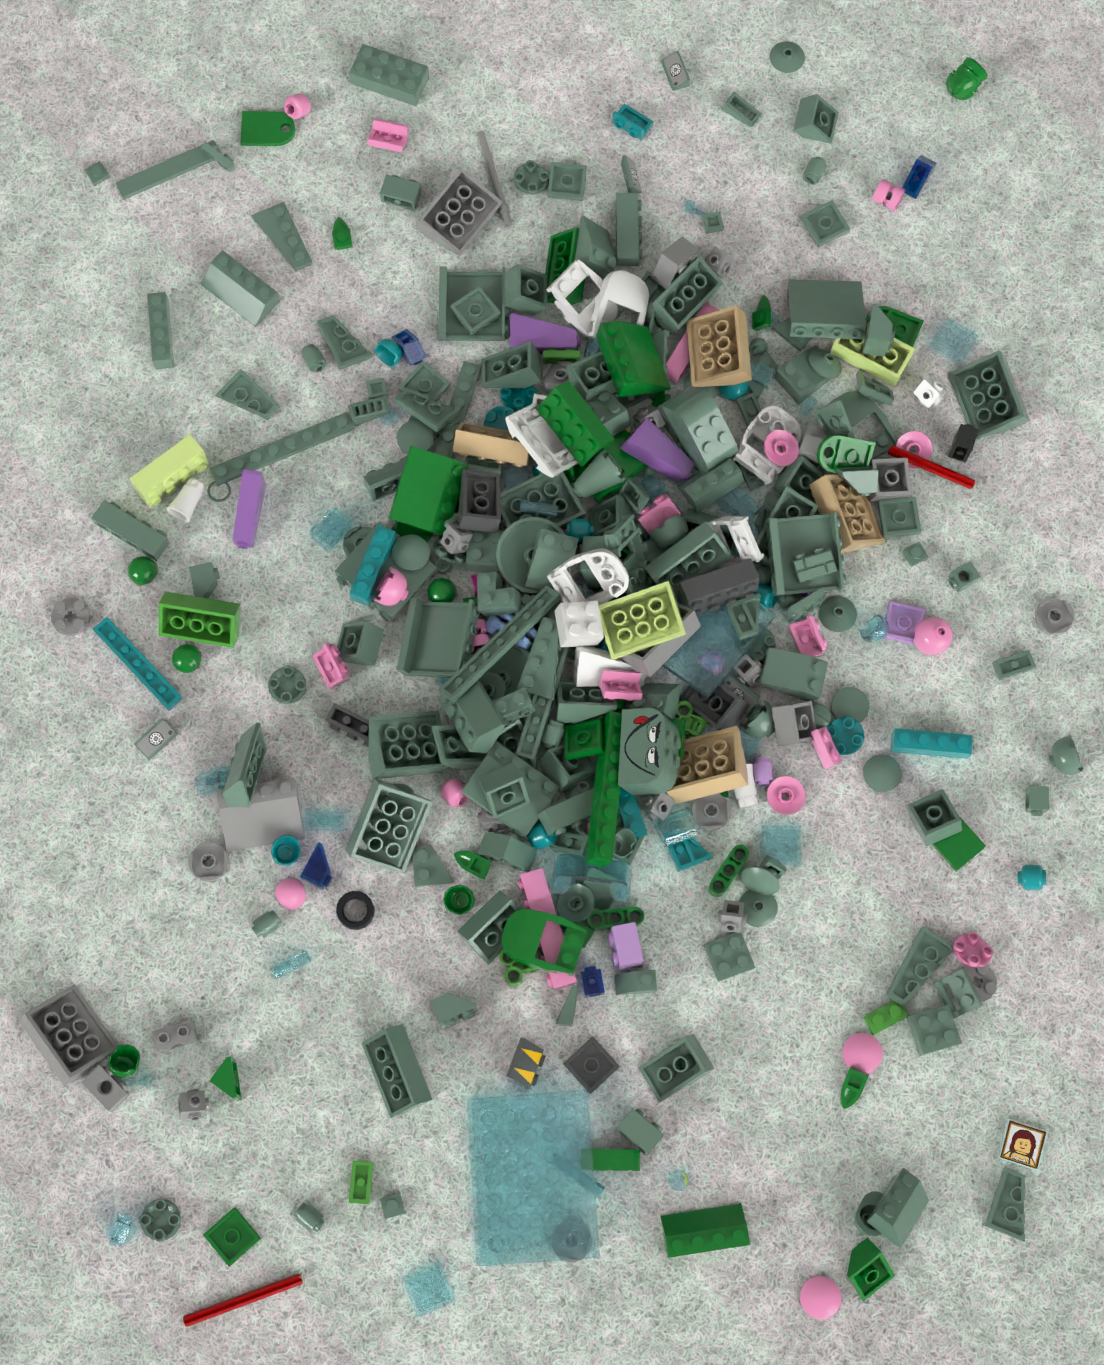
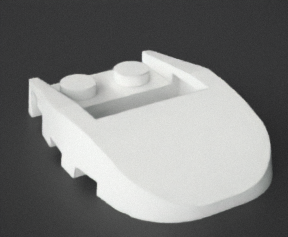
M575 260L546 290L548 293L552 292L556 298L554 303L558 309H561L565 315L564 319L568 324L571 323L575 326L576 331L583 337L595 339L588 336L593 328L591 316L594 313L595 297L579 314L565 298L586 276L591 278L600 290L603 280L582 261ZM608 301L602 317L603 321L611 322L616 320L618 311L616 303Z
M616 270L609 273L603 280L602 288L594 301L595 308L591 316L593 328L588 336L597 339L596 335L600 324L605 322L602 320L608 301L638 312L636 325L643 326L646 316L649 291L645 282L638 276L626 271Z
M777 406L764 408L750 423L740 437L737 445L738 453L732 459L763 480L765 485L770 484L773 481V477L780 473L784 466L772 463L748 445L746 442L752 434L762 443H764L767 435L774 430H785L791 433L797 440V443H799L801 438V428L797 420Z
M724 516L707 522L731 554L720 528V525H727L740 554V557L733 558L732 556L715 570L748 559L756 560L757 563L764 557L747 522L748 516Z
M604 548L575 555L555 568L547 576L556 592L561 595L563 603L598 601V605L609 602L612 598H617L623 594L629 583V575L619 558ZM583 560L586 561L603 588V591L586 599L567 571L568 567Z

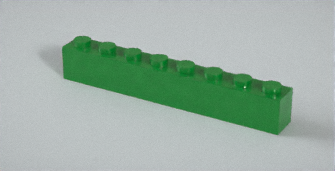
M610 711L602 718L604 753H600L597 756L585 864L600 868L606 867L613 860L621 788L618 785L622 714Z

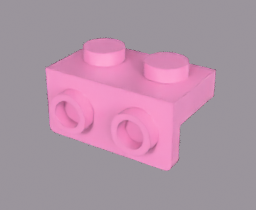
M374 118L373 129L368 138V145L394 152H403L408 139V126Z
M667 494L657 496L653 500L654 503L650 506L646 505L641 513L636 515L649 535L656 527L659 526L661 528L664 525L663 522L677 514L682 515Z
M809 615L805 620L788 626L800 654L813 657L824 654L827 643L818 631L820 626L817 619H814L812 615Z
M325 643L323 644L324 648L312 656L328 688L333 689L350 678L349 669L346 663L341 660L339 656L340 651L337 646Z
M604 669L599 684L603 697L610 700H641L643 693L639 686L640 672Z
M827 727L812 731L811 734L814 740L811 741L824 769L841 763L842 760L839 752L833 743Z

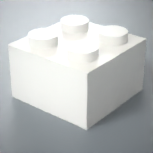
M598 601L560 603L556 608L555 617L560 647L598 645L604 638Z

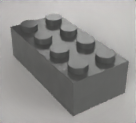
M748 559L681 581L677 601L679 604L693 609L697 617H699L702 613L714 612L726 604L756 595L760 576L752 560Z

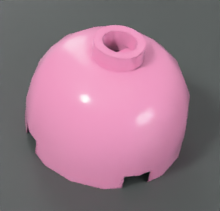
M390 567L391 572L386 571L376 589L380 591L378 596L374 595L373 597L374 601L385 606H394L400 600L404 601L409 593L406 590L407 579L404 574Z
M928 617L918 622L913 631L915 632L913 640L917 649L926 655H938L945 651L952 642L953 634L950 625L939 617Z

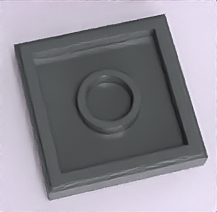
M594 1037L590 1038L563 1063L589 1094L620 1067Z

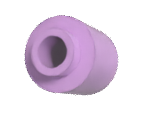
M758 757L753 759L754 782L761 787L770 785V782L773 781V773L769 758Z

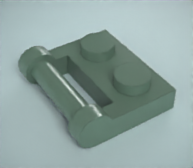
M965 968L932 984L938 990L944 1004H949L954 1019L983 1005ZM947 983L961 1008L959 1010H956L944 986Z

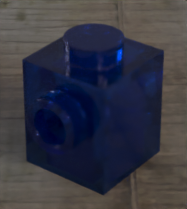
M596 966L584 968V971L581 972L584 998L604 995L601 969H596ZM594 979L596 982L592 984L589 980Z

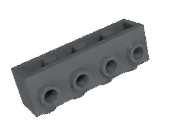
M334 703L325 719L330 724L329 728L337 732L341 729L347 732V737L355 741L359 738L364 741L363 745L369 748V720Z

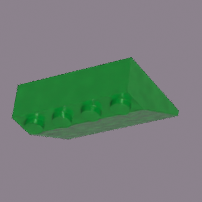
M623 321L603 322L600 324L596 337L618 397L671 389L648 327Z
M410 446L388 519L436 536H443V532L447 529L444 523L453 517L460 495L462 470H467L468 464Z

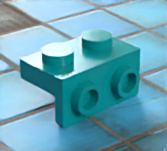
M625 103L618 112L615 111L612 115V123L617 128L625 130L631 137L638 138L641 141L654 122Z

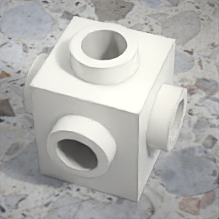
M930 377L924 379L913 393L919 398V402L923 406L930 408L940 405L944 400L943 396L947 392L939 381H935Z

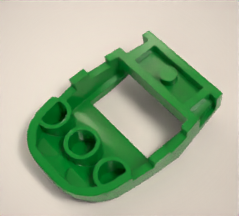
M623 430L613 436L615 440L608 446L605 454L607 456L611 454L624 472L621 476L625 475L628 479V477L634 478L637 473H640L645 464L620 449L622 444L631 435V433ZM578 463L573 466L575 481L589 465L581 467ZM626 480L591 495V497L600 504L607 495L613 496L623 487Z
M521 909L511 914L506 921L501 937V945L504 953L509 958L521 962L531 969L556 974L557 972H562L573 976L587 929L558 915ZM547 920L567 926L556 964L535 958Z

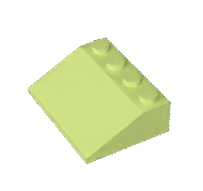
M669 581L599 605L602 629L612 660L686 635L675 594Z

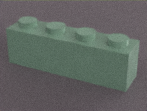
M616 193L617 266H638L639 260H642V249H639V243H642V232H639V227H642V216H638V211H641V200H638V193Z
M166 292L147 294L152 362L156 370L174 368L169 300Z
M104 500L92 516L93 522L157 561L169 545L167 535L161 530H153L152 526L144 520L138 521L131 512L126 511L125 513L120 510L121 507L112 501L109 503Z
M594 788L549 807L538 814L548 836L554 833L558 836L566 832V828L570 826L574 829L582 825V821L585 819L588 822L590 821Z

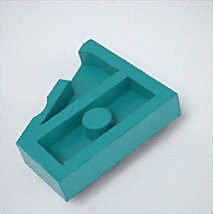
M682 828L663 835L678 872L713 859V855L700 846V843L692 839Z

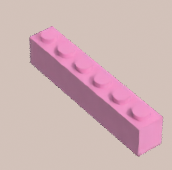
M543 868L520 874V880L517 883L520 892L524 891L526 899H523L525 909L557 915ZM546 921L538 949L541 948L543 956H540V960L556 964L564 939L560 924ZM548 972L549 975H546L548 986H553V990L577 984L575 973L573 976L562 972H557V974Z

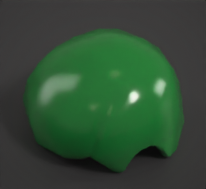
M140 556L134 558L128 566V576L135 584H149L158 574L157 564L148 557Z
M446 578L435 579L427 589L428 598L431 602L452 603L457 596L456 585Z
M191 644L180 645L173 652L172 663L176 670L183 673H192L200 666L202 654L196 646Z
M455 885L445 892L443 901L448 911L456 915L468 913L473 908L475 897L470 888L464 885Z
M128 1044L117 1046L109 1056V1070L114 1075L122 1078L133 1075L139 1067L140 1053L135 1047Z

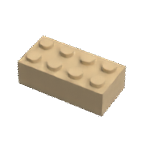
M461 422L456 429L453 452H457L459 456L473 455L479 460L489 458L494 459L496 463L510 462L516 467L527 465L531 458V455L517 437L512 438L507 430Z

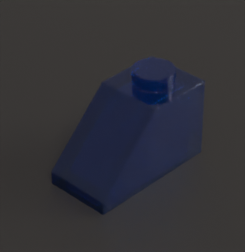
M923 155L919 156L902 186L905 189L904 193L917 199L937 163Z
M408 329L391 337L400 346L402 356L410 366L421 363L422 359L427 357L419 339Z
M318 842L300 878L323 890L324 887L330 885L333 877L331 876L332 872L325 849Z

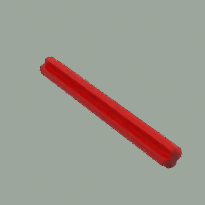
M891 445L888 450V455L895 458H908L909 464L966 488L972 489L975 485L974 479L899 447Z

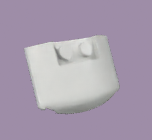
M533 403L507 416L505 420L512 438L517 437L538 464L536 468L549 477H554L578 464L536 410L539 404Z

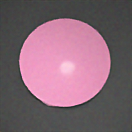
M976 932L961 935L953 943L956 957L968 966L983 967L991 960L993 954L992 947L979 938Z
M857 1033L850 1036L844 1043L842 1050L844 1063L849 1068L851 1066L865 1073L874 1071L880 1065L883 1055L882 1047L878 1040L867 1033Z
M816 1276L807 1280L800 1292V1303L805 1312L811 1317L826 1319L838 1311L841 1304V1292L837 1284L830 1278Z

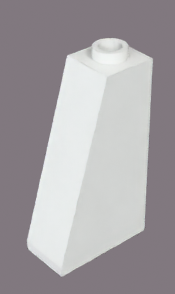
M576 646L573 680L576 687L599 686L604 669L637 671L622 658L612 660L609 651L591 646ZM640 672L639 686H644V680L648 676Z

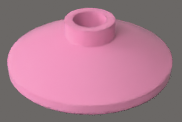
M774 430L767 435L764 441L765 454L774 464L788 466L797 459L799 446L791 433L785 430Z
M911 431L903 434L898 439L896 447L910 452L909 449L913 446L916 449L913 454L930 460L932 444L925 434ZM908 463L909 468H912V469L919 468V467H917V466H914V465Z
M789 776L779 777L769 785L767 801L775 812L782 815H791L798 812L804 805L806 798L805 790L802 784L795 778ZM782 794H787L788 800H783Z

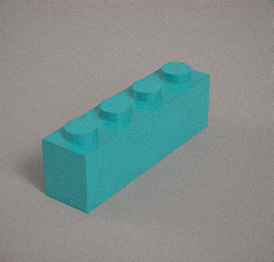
M377 525L349 593L352 601L366 606L370 605L397 539L395 531Z
M895 728L891 733V752L968 759L972 754L973 735Z

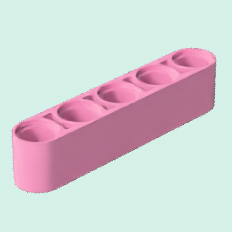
M705 302L695 317L719 311V309ZM687 331L666 363L668 366L667 378L675 383H679L680 380L678 379L684 375L690 362Z

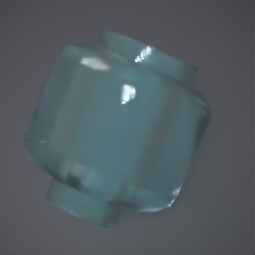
M118 1214V1216L111 1218L105 1232L106 1237L110 1240V1244L120 1247L130 1243L136 1229L132 1217L126 1214Z

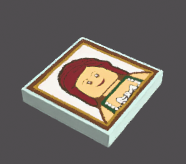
M1007 1119L997 1159L1038 1171L1048 1131Z

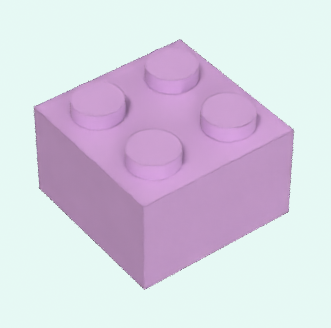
M635 922L611 927L607 937L609 947L614 948V952H612L614 967L618 966V971L641 967L644 960Z

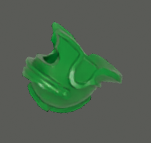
M967 57L962 65L953 70V73H949L946 86L952 97L967 100L974 96L973 92L976 93L977 88L988 77V74L977 61Z

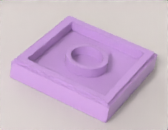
M890 600L881 637L915 645L913 640L915 632L913 631L917 623L925 619L927 609Z

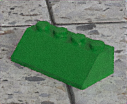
M575 227L550 237L545 271L547 275V288L575 261L579 228ZM585 279L565 298L570 305L582 302ZM547 292V303H554L556 298L552 292Z
M741 1203L661 1216L667 1258L750 1245L747 1223Z

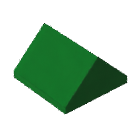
M231 1056L226 1057L210 1079V1082L233 1099L240 1101L242 1099L237 1062Z

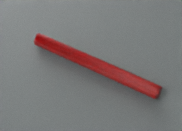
M295 1274L184 1315L183 1322L188 1327L303 1284L301 1274Z

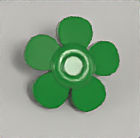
M660 391L653 396L650 395V399L653 400L652 405L657 408L659 404L661 405L671 399V395L665 394V391Z

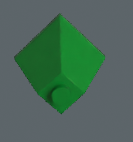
M868 1237L852 1249L847 1276L864 1302L895 1275L882 1252Z

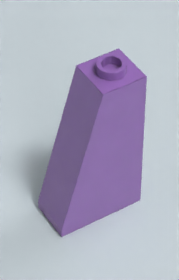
M510 313V348L530 341L540 354H543V351L548 349L566 350L572 348L577 350V348H580V336H577L576 329Z
M648 418L634 430L620 447L624 452L676 483L682 479L687 480L693 473L691 469L695 466V463Z
M243 469L233 532L234 544L242 549L254 547L266 489V482L260 471Z

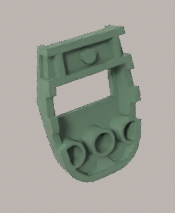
M853 391L842 394L829 403L831 404L841 399L851 427L875 413L884 426L885 431L868 440L876 443L872 459H876L886 453L891 445L896 446L898 440L886 415L869 397L862 395L860 392Z
M634 514L623 515L622 520L610 533L604 535L606 549L614 553L618 558L621 556L620 551L627 544L629 545L631 553L622 562L629 575L628 587L624 591L627 595L650 588L654 582L645 569L652 561L647 559L645 551H648V546L646 542L642 543L639 536L642 532L639 527L635 526L633 521Z

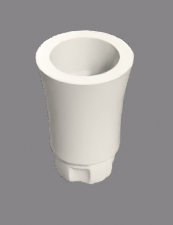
M190 478L176 498L166 508L168 513L174 518L189 523L204 491V485L200 481Z
M746 764L748 786L734 789L740 808L758 804L753 764Z

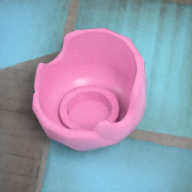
M286 878L277 884L275 896L283 908L293 910L298 909L304 904L306 891L299 880Z

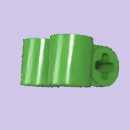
M681 701L678 703L675 719H684L686 721L685 734L692 738L701 735L705 726H708L709 723L702 717L692 714L693 708L689 702ZM680 708H686L689 713L687 715H681L678 712V710Z
M503 949L500 952L501 964L504 967H510L505 972V980L508 985L518 986L523 980V974L538 971V969H531L529 966L515 960L505 962L503 960V955L505 954ZM511 972H517L520 977L517 981L513 982L509 980L508 975Z

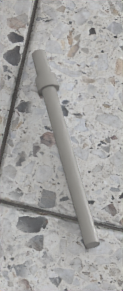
M479 131L477 135L495 194L503 201L498 210L503 217L505 226L510 227L512 225L509 215L510 209L504 199L484 131Z

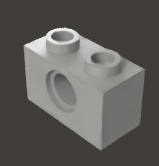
M191 1019L152 1031L155 1047L159 1053L199 1041L195 1023Z
M98 1065L81 1083L109 1112H113L130 1096L127 1092L129 1088L122 1080L117 1082L108 1066L104 1068ZM111 1082L112 1089L105 1093L103 1091L104 1084Z

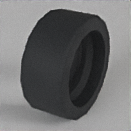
M351 891L345 893L339 899L336 913L339 921L345 927L351 930H360L371 923L375 908L367 894L360 891ZM353 899L362 900L367 907L366 916L358 922L348 920L344 914L346 903Z

